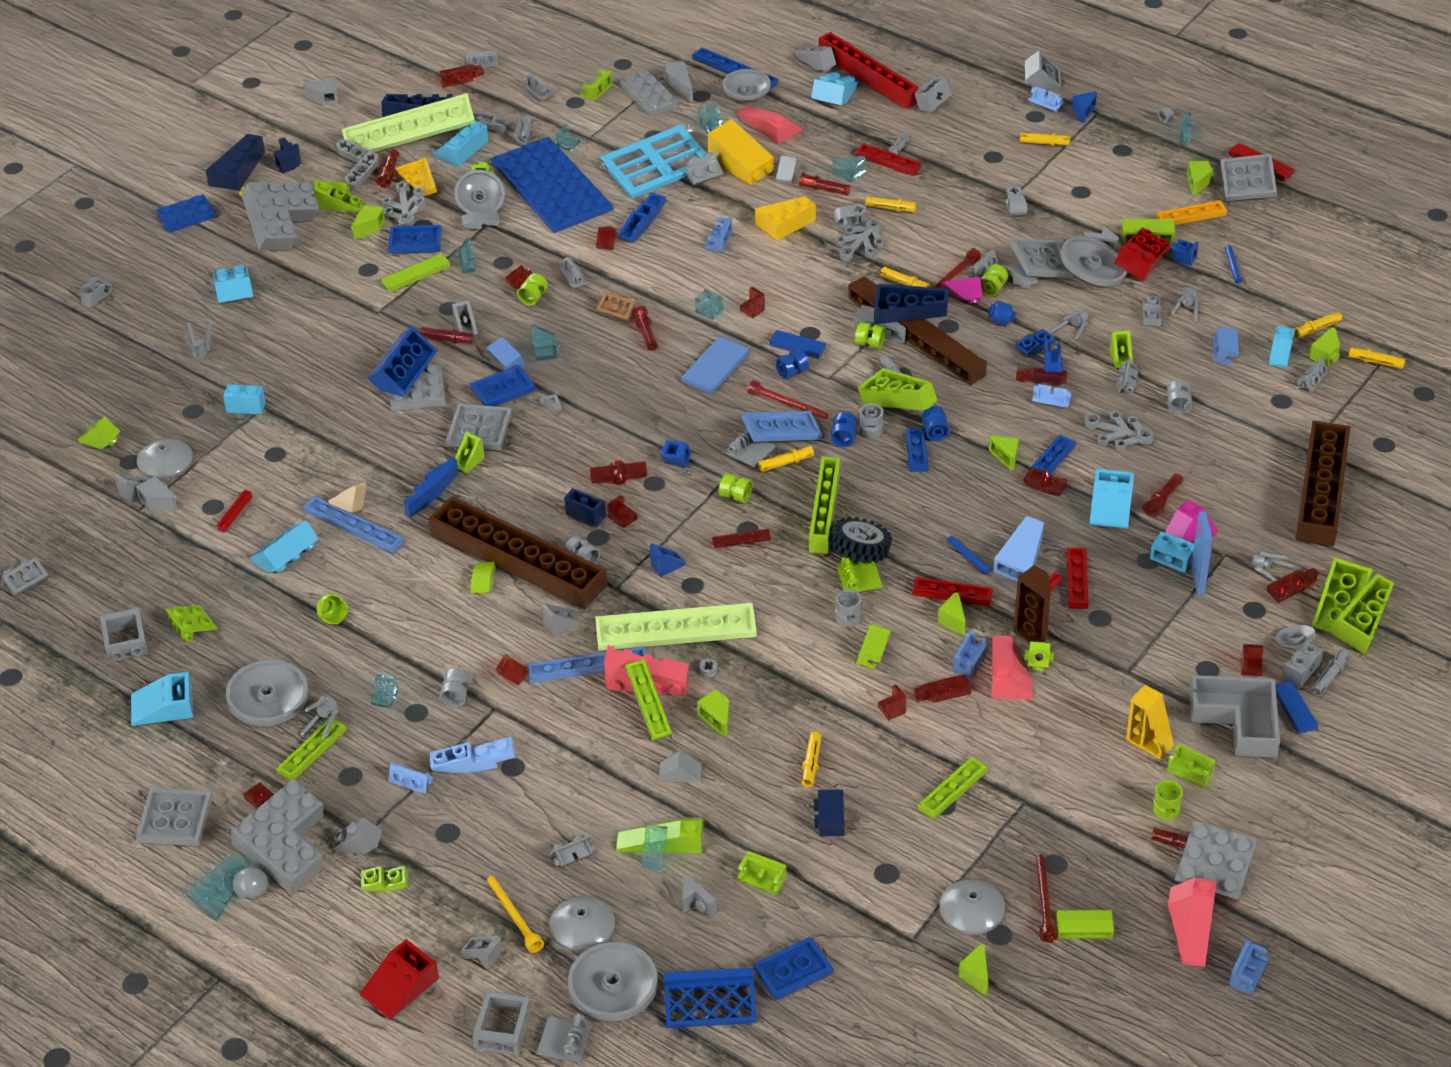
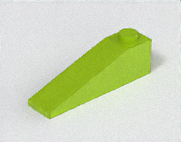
M1334 557L1312 628L1331 634L1338 617L1369 583L1373 569Z
M681 817L618 832L616 851L702 854L704 818Z

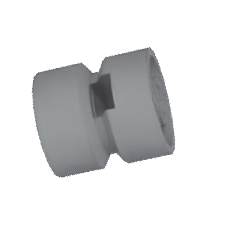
M1174 380L1169 383L1167 387L1169 410L1174 414L1189 412L1192 408L1190 384L1185 380Z
M872 403L862 406L859 411L860 434L869 439L879 437L883 433V408Z
M578 535L570 538L564 546L565 550L594 564L599 560L600 551Z
M843 590L836 596V621L844 627L856 626L861 620V596L854 590Z
M451 669L445 673L439 695L440 701L449 707L464 705L470 684L468 673L460 669Z

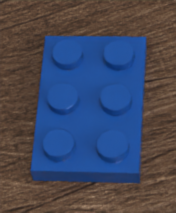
M204 194L156 209L157 215L168 233L216 218L215 211Z
M441 225L390 226L388 251L389 253L440 252L442 227Z
M520 365L470 383L472 391L484 406H498L536 391L534 383Z
M811 937L753 964V970L775 1001L833 974L832 965Z

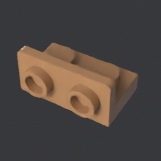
M604 292L596 310L598 313L629 323L634 310L638 311L639 307L636 300L631 297L624 298L615 292Z

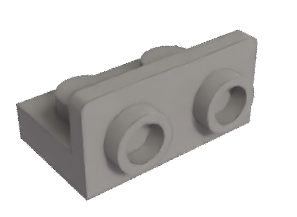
M717 152L713 154L707 153L702 158H692L688 161L685 171L692 186L723 176L724 173L717 160L719 156Z
M35 557L31 560H24L15 569L10 568L6 570L2 575L1 583L7 585L15 597L44 581L49 575Z

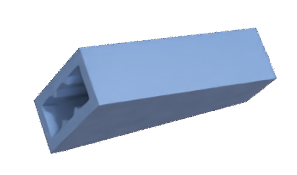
M1026 516L994 558L993 572L1017 582L1019 575L1035 565L1043 537L1044 522Z

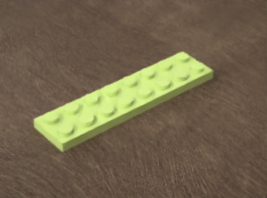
M466 93L342 129L344 139L377 152L468 126L471 123H475L468 94ZM355 152L353 155L359 156V155H361L362 153H361V152Z
M753 603L595 617L598 651L607 650L608 645L615 646V650L757 637Z

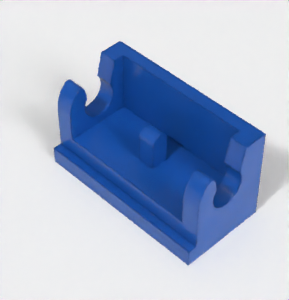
M1045 340L1044 371L1063 372L1060 343L1057 342L1056 350H1051L1050 340Z

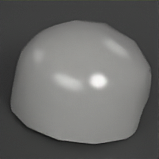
M257 867L242 869L235 874L232 881L233 889L240 898L246 897L254 900L265 894L268 888L267 875L262 869Z

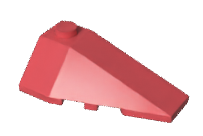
M746 106L736 112L737 116L777 144L803 131V128L793 121L774 112L752 106Z
M992 635L991 698L1032 699V680L1013 636Z
M1193 878L1170 887L1168 911L1171 914L1172 926L1176 933L1182 964L1205 967L1216 881Z

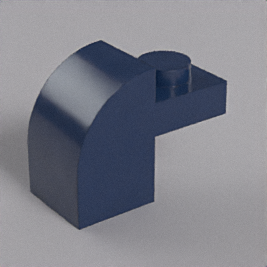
M285 137L279 139L280 150L274 152L275 163L282 173L294 170L301 163L298 143L292 145Z

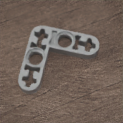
M339 140L336 143L337 153L357 163L345 177V182L350 186V190H356L378 166V155L349 140ZM355 152H361V153H362V154L359 155V156L353 155ZM360 169L366 170L364 173L358 172Z

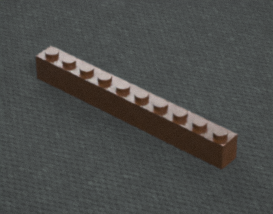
M863 276L849 285L848 299L860 307L864 305L874 308L877 285ZM926 319L898 322L906 328L907 341L970 386L986 376L987 362L984 359L978 357L971 350L961 345Z

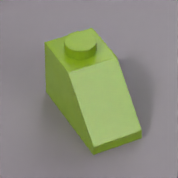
M1209 161L1188 162L1187 177L1192 196L1197 195L1210 184V178L1213 177L1214 172L1213 167H1210Z
M1332 327L1311 345L1310 359L1318 362L1323 358L1327 367L1337 362L1340 357V343L1336 328Z
M104 416L87 428L78 441L100 449L105 448L107 445L111 447L118 440L116 436L120 433V430Z
M715 689L697 701L698 716L725 738L728 736L730 702L726 695L721 694Z

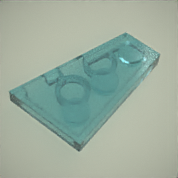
M235 852L231 853L187 890L186 896L217 922L235 893L232 882L235 874L249 867V864Z

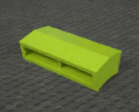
M1112 910L1056 911L1058 939L1113 938Z

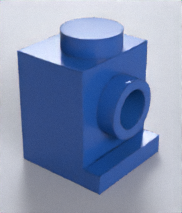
M1181 239L1177 243L1173 242L1170 248V252H1172L1171 260L1191 266L1197 257L1199 242L1193 244Z
M666 440L664 447L661 449V458L665 464L680 465L687 468L692 451L685 442Z

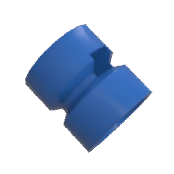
M796 349L788 355L777 358L776 368L780 376L787 380L797 373L800 374L808 370L809 360L802 349Z
M931 406L923 411L922 421L927 437L932 441L945 439L950 433V428L943 408Z
M842 412L834 417L831 441L836 446L849 447L854 443L857 428V419L854 415Z

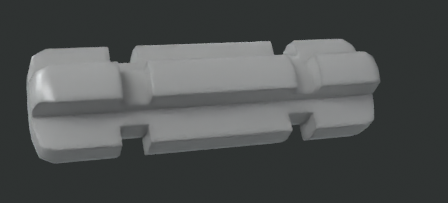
M902 133L888 151L898 154L909 141V134Z

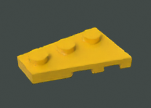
M426 158L395 168L396 173L413 189L422 187L425 192L424 196L437 192Z

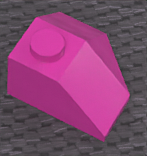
M980 277L951 280L942 283L944 288L949 289V292L962 302L967 301L968 304L978 303V300L983 298Z
M1187 499L1176 510L1165 533L1194 542L1199 512H1206L1205 509ZM1207 514L1212 537H1214L1218 529Z

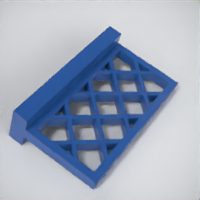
M753 968L664 973L667 1028L757 1023ZM750 986V993L745 998L736 993L740 987ZM718 988H724L729 992L722 1000L713 994ZM696 989H702L706 993L700 1001L691 995ZM669 991H680L684 996L676 1003L670 998ZM732 995L740 1001L734 1010L725 1003ZM709 997L718 1003L711 1011L703 1005ZM687 998L696 1004L689 1012L680 1006ZM745 1005L751 1010L752 1016L742 1017L737 1012ZM721 1006L730 1012L726 1018H719L715 1015ZM700 1007L707 1013V1016L704 1019L697 1020L692 1014ZM676 1009L685 1015L680 1021H671V1014Z

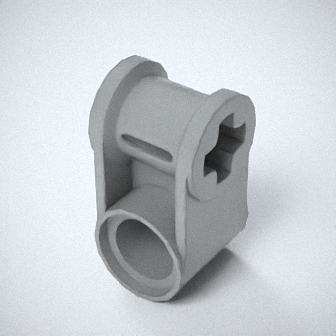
M1018 186L1008 187V198L1006 199L1008 215H1027V203L1022 189Z
M862 204L838 207L833 213L839 229H845L849 226H862L867 221L865 217L866 207Z
M93 277L79 289L82 305L84 307L95 306L111 293L112 284L101 281L99 277Z

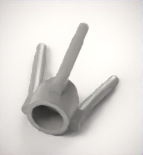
M1191 287L1185 289L1170 315L1173 316L1182 303L1186 306L1194 305V321L1198 323L1199 300L1196 299V290Z
M1083 308L1077 309L1075 312L1064 317L1065 321L1052 328L1048 333L1051 334L1071 321L1075 326L1080 325L1074 338L1077 341L1084 327L1088 325L1086 321L1089 317L1087 311Z
M187 322L193 344L188 336H185V340L192 352V356L203 358L207 355V351L211 350L212 322H209L206 344L200 339L196 340L191 324Z
M1257 551L1252 560V566L1256 567L1255 571L1262 573L1281 587H1285V584L1264 570L1265 568L1269 569L1271 563L1302 570L1300 566L1272 559L1287 560L1288 556Z
M322 696L318 701L305 709V712H308L317 707V714L302 730L301 736L320 717L326 718L330 716L323 734V738H327L335 715L339 710L333 698Z

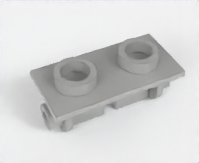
M497 50L465 53L467 69L499 66Z
M528 74L526 76L527 83L523 87L542 101L554 95L549 86L538 81L535 75Z
M526 116L524 119L518 117L513 138L523 146L527 145L530 138L531 125L534 121L531 116Z
M994 249L984 254L976 264L967 269L969 277H980L981 279L990 265L998 264Z
M566 257L563 262L564 266L559 269L572 289L589 284L573 259Z
M1129 357L1126 363L1123 362L1119 368L1120 376L1117 380L1119 385L1117 393H1120L1122 389L1132 393L1136 389L1139 368L1136 364L1131 363V357Z
M1323 358L1318 362L1311 363L1305 374L1298 379V386L1300 388H1308L1309 393H1312L1327 374V366Z
M591 834L585 837L584 835H579L571 843L566 845L565 843H560L554 846L550 858L556 857L553 859L555 866L563 867L575 862L572 855L574 853L578 860L592 855V852L596 850L593 843L589 844Z

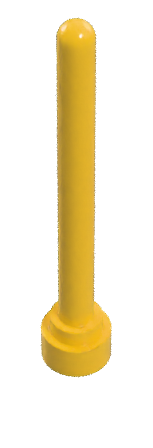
M489 876L487 878L488 884L524 935L525 946L530 953L540 951L544 946V941L540 935L532 933L496 878Z

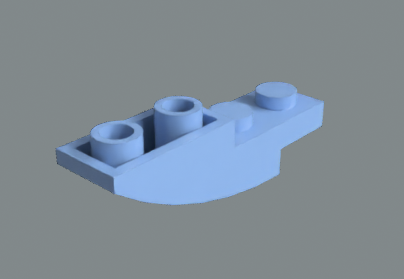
M512 737L474 747L468 742L430 752L432 771L448 773L490 770L498 768V762L515 758Z

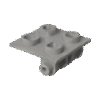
M746 428L744 433H741L734 442L730 443L729 448L724 453L755 468L758 465V461L763 460L776 448V445L768 441L753 442Z
M577 1014L572 1020L548 1016L536 1055L581 1063L592 1024L586 1023L585 1017L581 1014Z

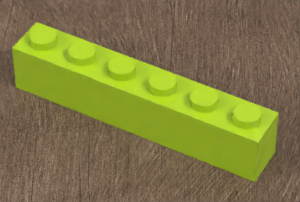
M821 457L809 533V553L828 554L840 479V458Z

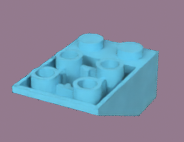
M831 72V74L814 79L811 98L839 105L846 104L860 81L855 80L853 76L841 77L839 73Z
M239 265L233 267L232 270L222 268L213 273L218 303L253 297L247 267Z
M1096 469L1089 525L1128 529L1134 473Z
M189 672L168 674L131 694L132 726L193 718V689Z

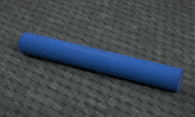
M1227 245L1225 250L1234 282L1239 284L1242 280L1231 245Z
M950 536L947 539L954 548L984 574L990 573L991 568L954 536Z

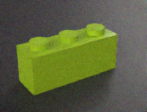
M1122 218V245H1125L1142 227L1149 229L1158 237L1164 238L1171 245L1174 242L1175 223L1173 219Z

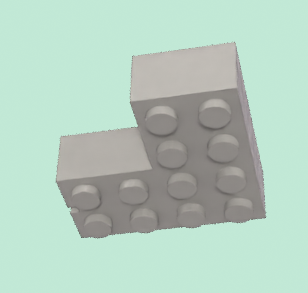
M311 182L247 183L242 192V198L259 250H291L297 239L292 221L314 220L319 207L316 197H313L314 191Z
M1192 675L1189 691L1191 722L1233 724L1235 756L1277 758L1280 734L1275 679Z
M292 779L231 830L232 845L288 893L293 895L323 869V855L301 837L323 818V803L311 793L307 794V790Z

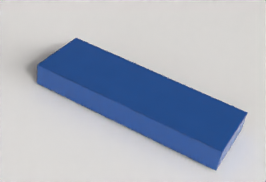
M776 330L770 339V346L789 351L802 349L807 356L818 359L826 348V343L779 330Z
M924 428L905 429L909 471H928Z
M1059 435L1031 466V471L1048 478L1076 446V441Z
M1292 680L1275 684L1276 697L1297 733L1301 734L1317 730L1318 724Z

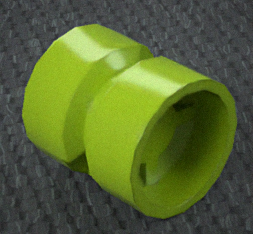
M992 264L988 267L980 279L984 295L994 297L999 293L1008 279V272L1004 267L998 264Z
M536 273L530 274L517 290L518 299L525 305H535L548 288L546 279Z
M860 321L855 333V344L863 346L869 344L872 348L881 349L885 339L886 328L879 325L872 327L870 323Z
M725 473L719 485V495L729 499L733 497L735 501L746 503L751 495L753 482L747 478L742 477L738 479L737 475Z
M1171 780L1161 781L1155 788L1153 812L1160 819L1172 820L1180 814L1183 789L1177 782Z

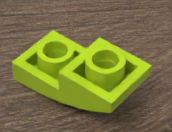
M495 562L475 564L471 579V593L486 594L491 591L494 584L492 576L496 569Z
M382 866L362 870L361 888L364 891H391L408 888V870L405 866L385 871Z

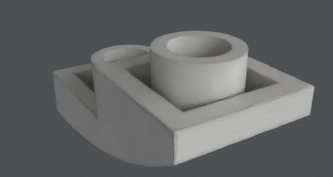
M495 211L472 212L461 217L464 227L470 230L481 229L482 224L498 226L500 222Z
M1010 264L1002 266L1007 270L1009 277L1013 278V283L1019 284L1022 288H1029L1032 284L1038 283L1037 278L1027 276L1020 265Z
M1142 297L1143 325L1161 326L1160 297Z

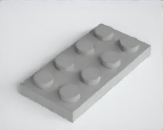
M647 69L619 79V85L650 117L679 106L678 100Z

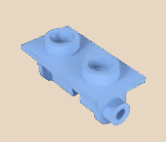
M1039 87L1032 88L1031 93L1033 95L1028 99L1030 102L1057 111L1064 104L1060 95L1048 92L1046 95V90Z
M1038 384L1034 386L1032 401L1068 408L1072 394L1068 389L1055 387L1054 391H1051V386Z
M390 763L388 782L426 794L427 784L430 785L433 780L429 773L424 774L403 767L401 764L395 765Z

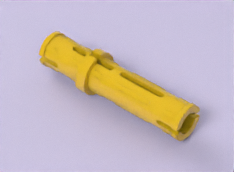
M1021 132L1020 143L1049 144L1054 147L1055 145L1070 146L1071 140L1070 135H1056V133L1049 135Z
M867 196L865 201L866 207L896 210V212L906 211L915 213L917 210V202H908L902 199L893 200Z
M886 266L881 269V272H883L880 273L881 277L902 285L931 286L930 283L918 280L915 276L905 275Z
M1336 311L1317 320L1307 321L1305 324L1294 328V336L1299 339L1308 334H1315L1320 329L1341 322L1342 315Z
M1351 346L1349 358L1403 370L1406 358L1371 351L1372 349L1365 350Z
M811 445L797 450L792 449L785 454L758 461V466L762 473L790 463L796 464L803 459L814 457V451Z
M818 732L810 733L806 758L802 764L803 776L801 784L805 787L813 786L815 774L819 769L817 762L822 735Z

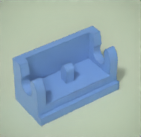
M717 217L715 219V222H721L723 225L717 224L713 226L712 233L707 238L708 242L705 245V249L724 252L732 233L731 217Z
M1218 326L1213 338L1214 363H1233L1232 359H1227L1226 357H1237L1239 354L1238 330Z
M503 337L486 347L491 356L495 357L506 369L511 368L513 365H520L522 369L526 367L522 356Z
M969 631L956 653L953 668L954 673L971 679L988 651L986 649L985 637H982L981 641L978 642L973 631Z
M1246 940L1231 972L1229 986L1253 995L1268 962L1267 957L1257 952L1266 955L1267 950Z

